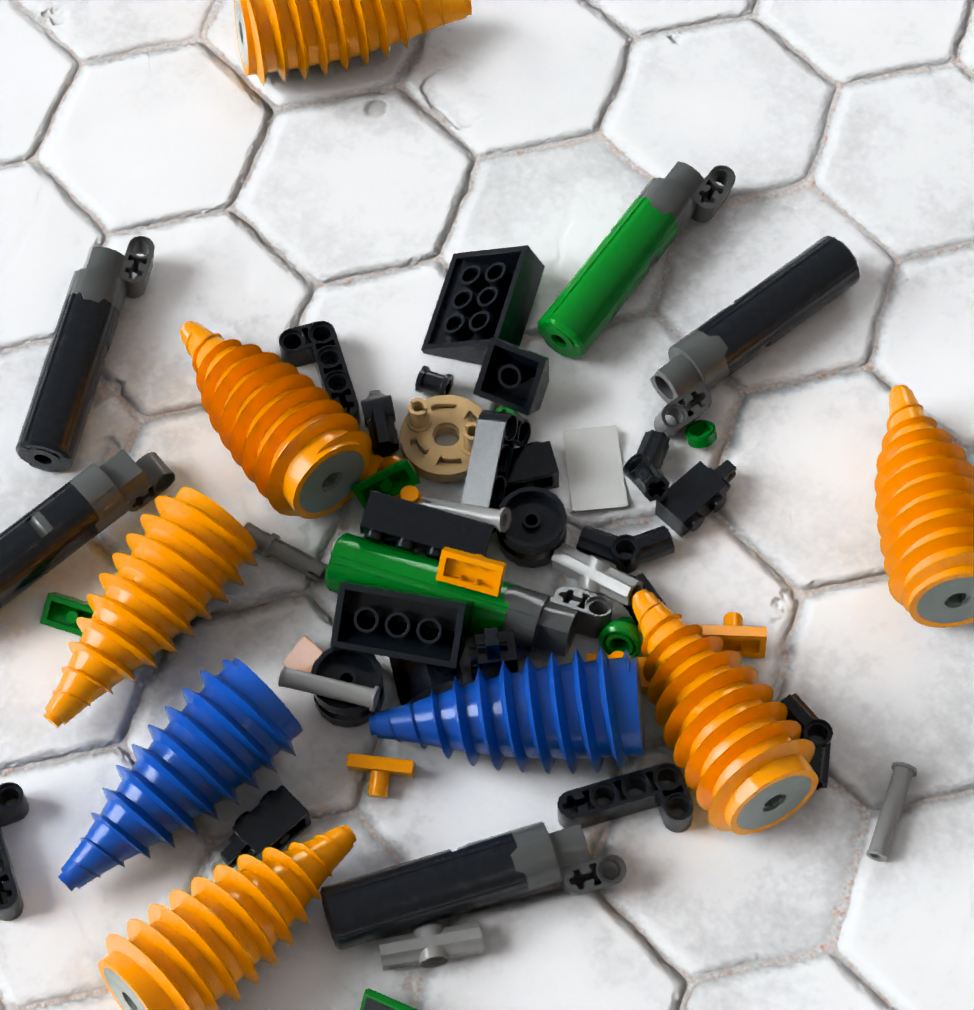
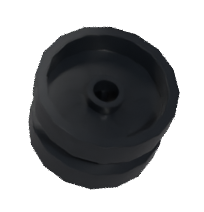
M534 486L518 488L508 494L499 505L500 510L503 507L511 510L509 529L505 533L499 532L497 529L500 550L508 560L518 566L528 568L546 566L552 562L551 558L555 549H558L562 543H566L567 516L564 504L556 494L545 488Z
M331 647L316 659L311 670L312 674L370 688L380 687L379 700L374 712L370 711L369 707L313 694L315 706L324 719L340 727H357L369 722V717L381 710L385 694L381 665L374 654Z

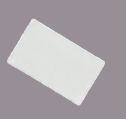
M611 425L564 430L563 442L572 510L578 512L627 507L628 500L621 460L618 427Z

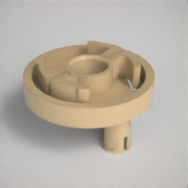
M439 395L426 400L422 398L412 399L410 401L411 405L408 404L409 413L406 415L400 430L401 450L404 458L410 460L418 474L426 479L436 482H455L466 479L477 422L469 414L478 420L483 409L473 401L455 395ZM444 434L454 435L458 439L451 446H441L436 443L437 438ZM416 441L420 449L417 447L416 443L411 444V442ZM458 461H461V464H460V462H459V463H444V462H458Z

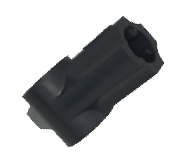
M380 390L369 391L367 398L361 401L365 426L366 428L368 427L372 440L373 455L381 457L392 456L394 452L399 450L398 435L394 424L396 418L391 395H384Z
M655 430L645 432L637 453L623 467V473L650 502L654 500L663 501L669 495L668 487L670 484L660 470L670 447L668 444L670 438L664 432H656Z
M587 524L583 528L576 545V549L588 555L591 554L615 564L616 569L627 574L634 572L640 564L669 555L675 551L672 536L665 526L635 536L627 534L617 536ZM621 552H629L632 555L624 557L619 554Z
M796 693L793 695L789 694L781 700V703L785 704L788 708L786 720L797 721L801 725L802 732L799 739L812 741L809 738L812 735H817L824 739L822 742L812 741L815 745V754L809 764L818 775L819 780L816 790L827 788L830 748L833 736L832 727L825 720L819 719Z

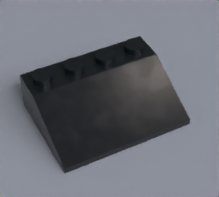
M525 245L454 253L421 351L424 354L482 365L492 336L520 347L545 268L531 248Z

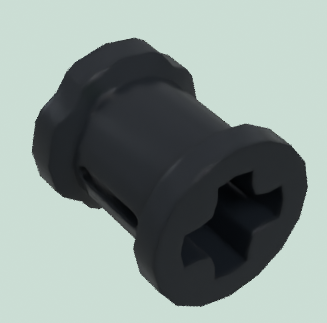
M424 365L417 376L415 391L420 393L427 391L438 396L449 395L454 376L451 374L446 376L430 371V368Z

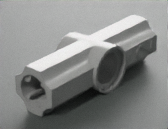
M562 543L558 549H555L551 558L552 568L579 581L578 585L600 595L605 594L626 606L632 607V596L636 592L643 590L642 581L616 569L615 564L595 555H588L568 544Z
M479 921L445 928L439 924H430L417 928L412 934L378 939L383 971L413 965L433 968L446 964L452 958L484 953Z

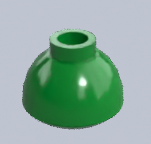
M621 617L609 622L601 630L598 641L599 645L603 647L608 655L614 651L625 652V649H627L630 656L636 657L641 653L643 637L638 630L635 620L630 617Z

